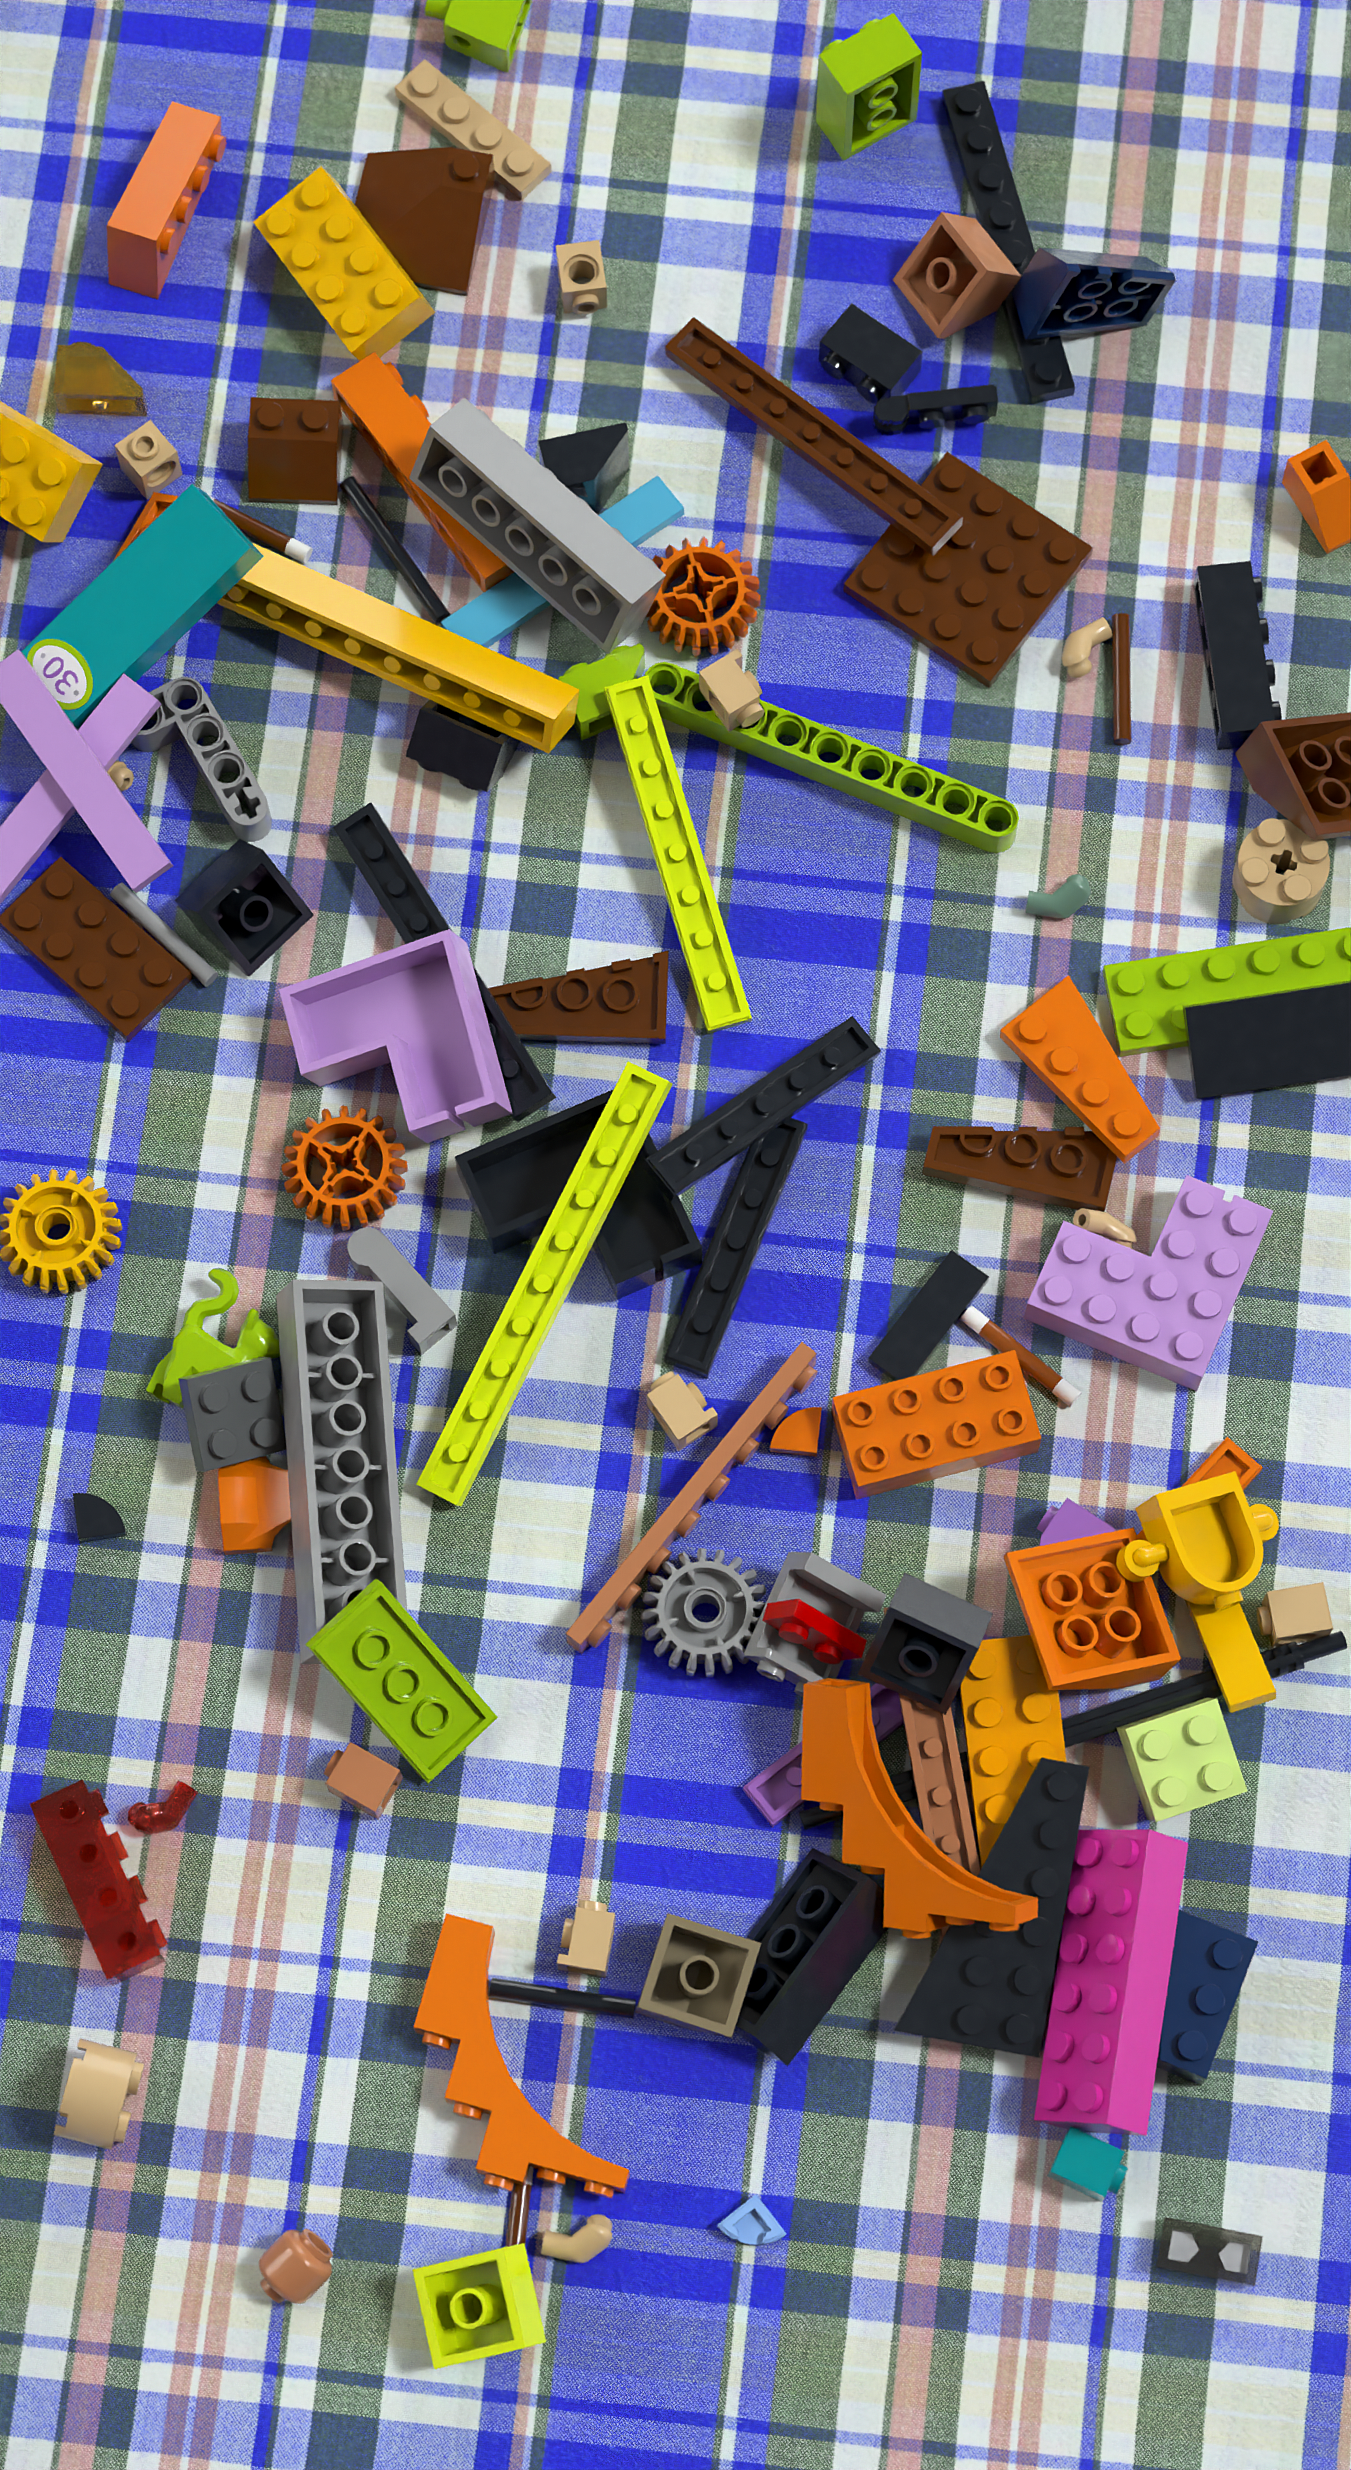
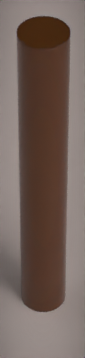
M1117 613L1112 615L1113 742L1117 745H1128L1132 742L1130 615Z

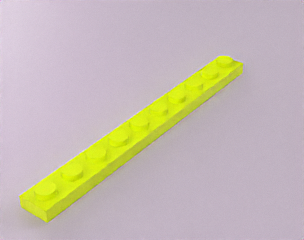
M629 1061L627 1062L416 1485L457 1506H462L673 1085L670 1081Z

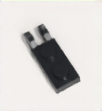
M992 384L908 393L907 395L890 396L889 399L886 397L884 399L880 398L879 402L876 401L873 411L874 429H877V432H881L882 435L884 433L887 435L892 433L893 435L901 434L907 425L919 424L920 428L932 429L944 425L945 421L963 420L966 424L983 423L989 417L996 416L998 406L997 387Z

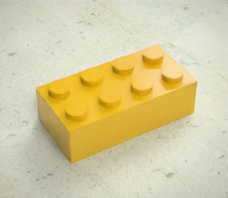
M322 166L253 221L350 353L359 361L373 352L380 358L435 313L434 309L339 183Z
M0 401V517L41 542H63L103 464Z

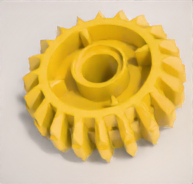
M51 1169L48 1174L49 1181L42 1183L38 1174H33L31 1181L34 1187L29 1190L24 1185L17 1184L15 1190L20 1197L18 1201L13 1198H4L3 1204L10 1213L0 1214V1226L4 1228L0 1230V1244L4 1245L0 1250V1257L4 1262L12 1261L8 1267L10 1273L13 1276L23 1274L22 1281L25 1286L30 1288L40 1279V1289L43 1293L47 1294L52 1289L53 1283L57 1282L61 1294H67L69 1291L68 1282L75 1280L79 1289H85L87 1287L84 1279L85 1275L90 1273L93 1278L101 1280L103 1274L98 1264L113 1265L115 1260L107 1250H115L121 1247L120 1239L113 1234L122 1230V1223L120 1219L112 1218L118 1212L116 1203L106 1202L109 1194L104 1187L94 1190L95 1183L93 1178L87 1176L78 1183L76 1172L70 1169L64 1181H60L57 1170ZM54 1225H69V1233L64 1238L53 1240L47 1237L49 1230Z

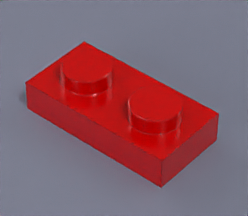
M800 1599L767 1603L762 1619L765 1623L779 1630L778 1634L784 1640L802 1644L812 1650L814 1658L821 1662L839 1664L841 1660L862 1658L867 1642L866 1639Z

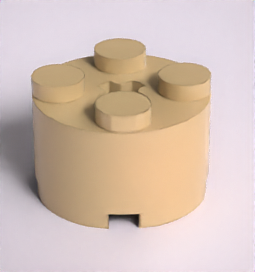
M1269 818L1254 828L1241 844L1232 875L1234 890L1245 911L1262 922L1278 925L1289 923V920L1309 914L1318 904L1329 875L1330 857L1328 844L1325 839L1312 840L1286 819ZM1277 869L1284 870L1285 873L1284 875H1280L1275 871Z
M80 2038L77 2048L78 2050L86 2051L84 2060L73 2058L59 2109L60 2116L67 2117L65 2127L56 2125L54 2135L111 2150L114 2141L124 2143L131 2112L123 2111V2106L127 2093L137 2095L144 2064L135 2062L136 2052Z

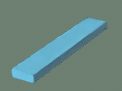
M657 475L599 516L611 527L616 528L636 548L683 516L684 507ZM514 572L441 621V627L488 648L552 604Z

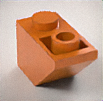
M1326 439L1287 460L1282 484L1328 554L1351 542V479Z

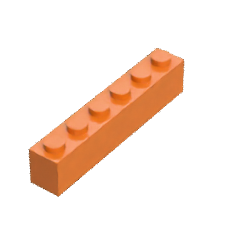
M373 352L331 380L334 401H340L341 410L484 593L514 573V571L409 479L431 425L427 419L429 414L417 395L414 394L410 397L403 389L402 377L391 362L384 364L378 355Z

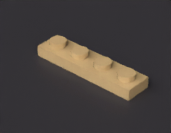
M424 59L395 86L396 97L456 147L493 154L495 179L521 201L552 172L551 163L427 60Z

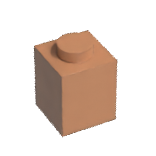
M352 1742L349 1743L344 1752L338 1749L333 1754L324 1771V1775L329 1777L325 1783L329 1792L378 1820L403 1780L399 1769Z

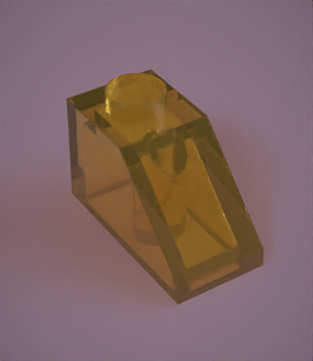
M87 342L58 345L54 397L59 413L147 417L148 407L143 388L103 347L94 346Z

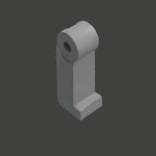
M367 1227L361 1228L352 1234L347 1244L351 1265L358 1273L371 1276L374 1281H383L384 1292L413 1324L407 1330L409 1341L423 1355L457 1326L455 1313L378 1229Z

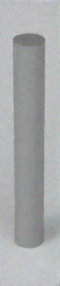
M119 883L111 891L110 896L205 987L211 985L216 980L218 973L124 883Z

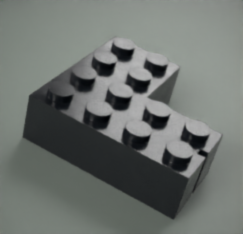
M613 1090L455 1156L457 1173L494 1254L542 1234ZM649 1133L592 1245L617 1300L655 1284V1273L661 1272L663 1279H667L702 1264V1246L679 1196L670 1202L641 1166L646 1158L657 1151Z

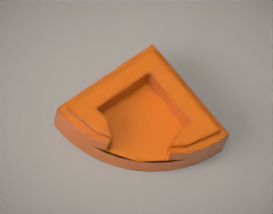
M822 1407L805 1408L783 1420L772 1437L770 1452L817 1457Z

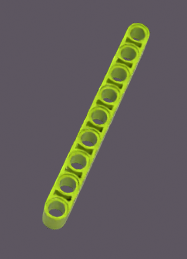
M668 662L656 663L649 667L645 673V676L648 675L652 690L662 684L670 685L675 689L667 695L658 694L653 690L660 716L663 719L987 852H1004L1015 842L1019 821L1018 811L1012 803L1003 798L763 700H760V705L764 710V714L757 721L758 724L755 727L744 729L738 726L728 732L714 710L702 712L694 707L699 702L707 701L699 690V674ZM783 735H792L798 738L799 742L792 746H785L779 743L777 739ZM824 752H834L841 759L835 763H826L819 756ZM866 769H875L881 772L883 776L877 780H868L862 777L860 773ZM907 786H917L924 791V794L919 797H909L902 790ZM949 803H958L964 806L966 811L957 815L950 814L945 810L944 806ZM991 820H1000L1008 826V829L995 832L989 829L986 823Z

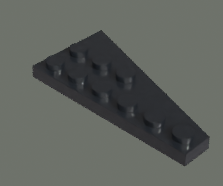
M1040 1758L977 1877L1004 1890L1038 1898V1917L1019 1924V1929L1016 1931L989 1929V1922L975 1920V1923L971 1925L950 1924L939 1944V1948L893 2031L1036 2058L1040 2057L1089 1766Z

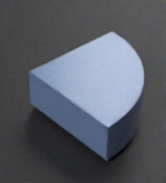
M754 2195L717 2225L732 2240L751 2246L771 2244L786 2236V2232L757 2195Z

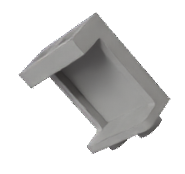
M788 1552L743 1656L759 1664L756 1670L760 1674L775 1681L783 1682L786 1679L795 1684L794 1692L803 1697V1684L825 1678L836 1679L844 1660H841L839 1664L821 1662L814 1658L812 1650L802 1644L792 1643L781 1638L778 1634L779 1630L762 1621L767 1603L800 1599L856 1633L864 1613L880 1612L887 1595L812 1552Z

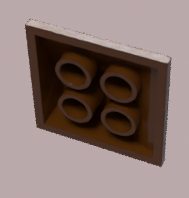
M454 147L367 153L355 206L416 287L468 296L495 184L493 154Z
M1351 712L1261 722L1235 753L1253 791L1312 840L1351 836Z

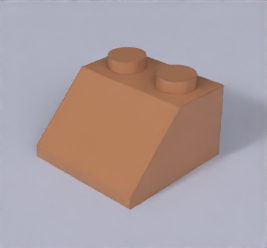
M941 212L893 278V281L937 338L945 339L997 311L1020 280L1021 275L976 218Z

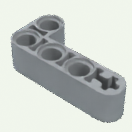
M180 677L148 692L161 703L160 707L150 718L157 723L149 730H140L131 741L133 746L143 752H153L181 739L237 837L244 841L255 842L268 835L272 826V818L266 796L202 685L191 677ZM185 699L197 701L192 708L187 710L176 707L179 702ZM207 735L218 738L213 745L207 747L197 744L199 739ZM235 772L239 774V777L234 782L221 783L218 781L219 777L224 773ZM244 799L250 812L255 816L254 818L249 819L246 814L242 813L240 802Z

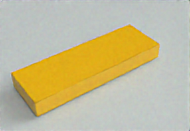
M1185 1600L1230 1713L1276 1699L1275 1687L1240 1603L1217 1611L1214 1604L1201 1605Z

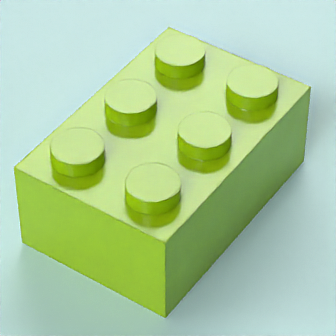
M894 13L881 20L873 19L867 22L858 33L844 41L835 40L831 42L818 56L816 123L843 161L917 120L922 52Z

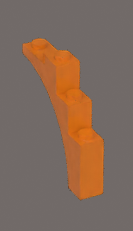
M825 1678L803 1684L801 1800L819 1802V1808L822 1810L843 1811L842 1863L861 1865L860 1872L865 1874H885L883 1927L902 1929L903 1937L922 1939L931 1937V1931L950 1924L971 1925L975 1923V1920L989 1922V1929L1016 1931L1019 1929V1924L1038 1917V1898L1004 1890L972 1875L942 1853L916 1825L896 1794L880 1756L872 1722L869 1682Z
M446 1913L413 2027L416 2033L423 2035L422 2043L443 2050H450L451 2043L459 2045L444 2098L447 2103L454 2105L452 2113L479 2121L483 2113L490 2115L475 2168L478 2174L485 2175L484 2184L512 2191L514 2183L525 2185L529 2168L533 2167L538 2169L537 2178L551 2183L565 2185L566 2178L585 2182L584 2191L594 2195L612 2198L614 2191L625 2193L630 2176L629 2169L593 2156L560 2135L532 2108L511 2078L496 2044L489 2012L488 1969L495 1936L494 1928L491 1925Z

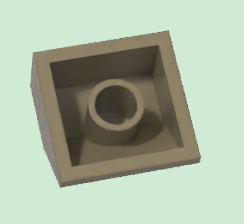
M667 1913L635 2013L681 2028L732 2038L761 1943Z

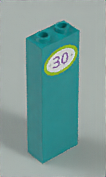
M191 484L21 652L78 730L123 673L134 682L141 678L264 556L206 492Z

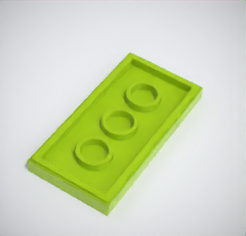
M374 1579L305 1644L427 1783L434 1779L498 1718L378 1579Z

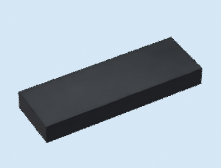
M951 1250L869 1356L868 1363L893 1381L916 1376L987 1284L989 1276Z

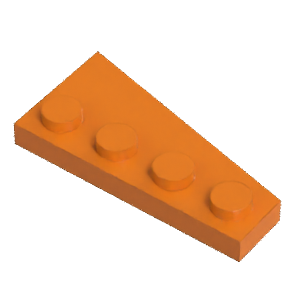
M1069 975L1000 1030V1038L1124 1164L1159 1136L1160 1127Z

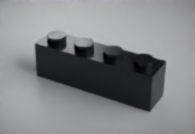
M1251 561L1197 566L1193 582L1217 750L1240 748L1261 722L1282 720L1279 701H1272L1270 686H1275L1274 662L1272 659L1266 660L1264 645L1269 644L1268 622L1266 618H1259L1257 604L1263 601L1262 582L1260 576L1253 577Z

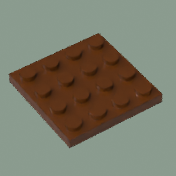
M946 452L920 486L962 516V526L932 556L890 524L846 580L843 592L990 689L1091 557L1093 547L949 452Z

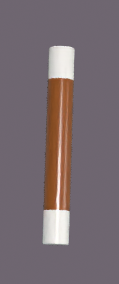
M971 1305L960 1320L1001 1353L1015 1350L1020 1368L1069 1407L1078 1400L1082 1394L1081 1391Z

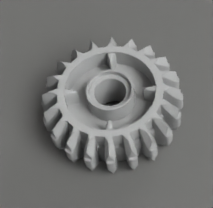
M704 1548L697 1550V1562L690 1563L686 1552L679 1553L681 1568L677 1570L672 1563L664 1562L662 1570L668 1579L666 1580L656 1575H652L650 1578V1585L659 1593L645 1592L643 1594V1603L654 1608L642 1611L641 1620L648 1624H655L645 1631V1637L648 1641L662 1638L654 1648V1652L658 1657L665 1655L670 1650L673 1651L669 1659V1667L672 1669L677 1668L681 1661L685 1659L688 1660L686 1673L690 1676H694L696 1673L697 1663L705 1664L706 1677L714 1676V1663L721 1662L726 1674L733 1671L731 1656L734 1655L742 1664H746L749 1661L747 1657L743 1656L745 1652L743 1646L748 1645L753 1634L752 1632H754L759 1620L757 1617L761 1616L766 1602L756 1600L766 1594V1588L763 1584L749 1587L755 1580L757 1573L752 1568L739 1575L738 1572L742 1566V1559L738 1556L732 1559L729 1566L723 1564L725 1552L720 1549L716 1551L714 1561H706V1551ZM700 1603H711L718 1609L719 1615L715 1620L703 1623L694 1618L692 1611Z

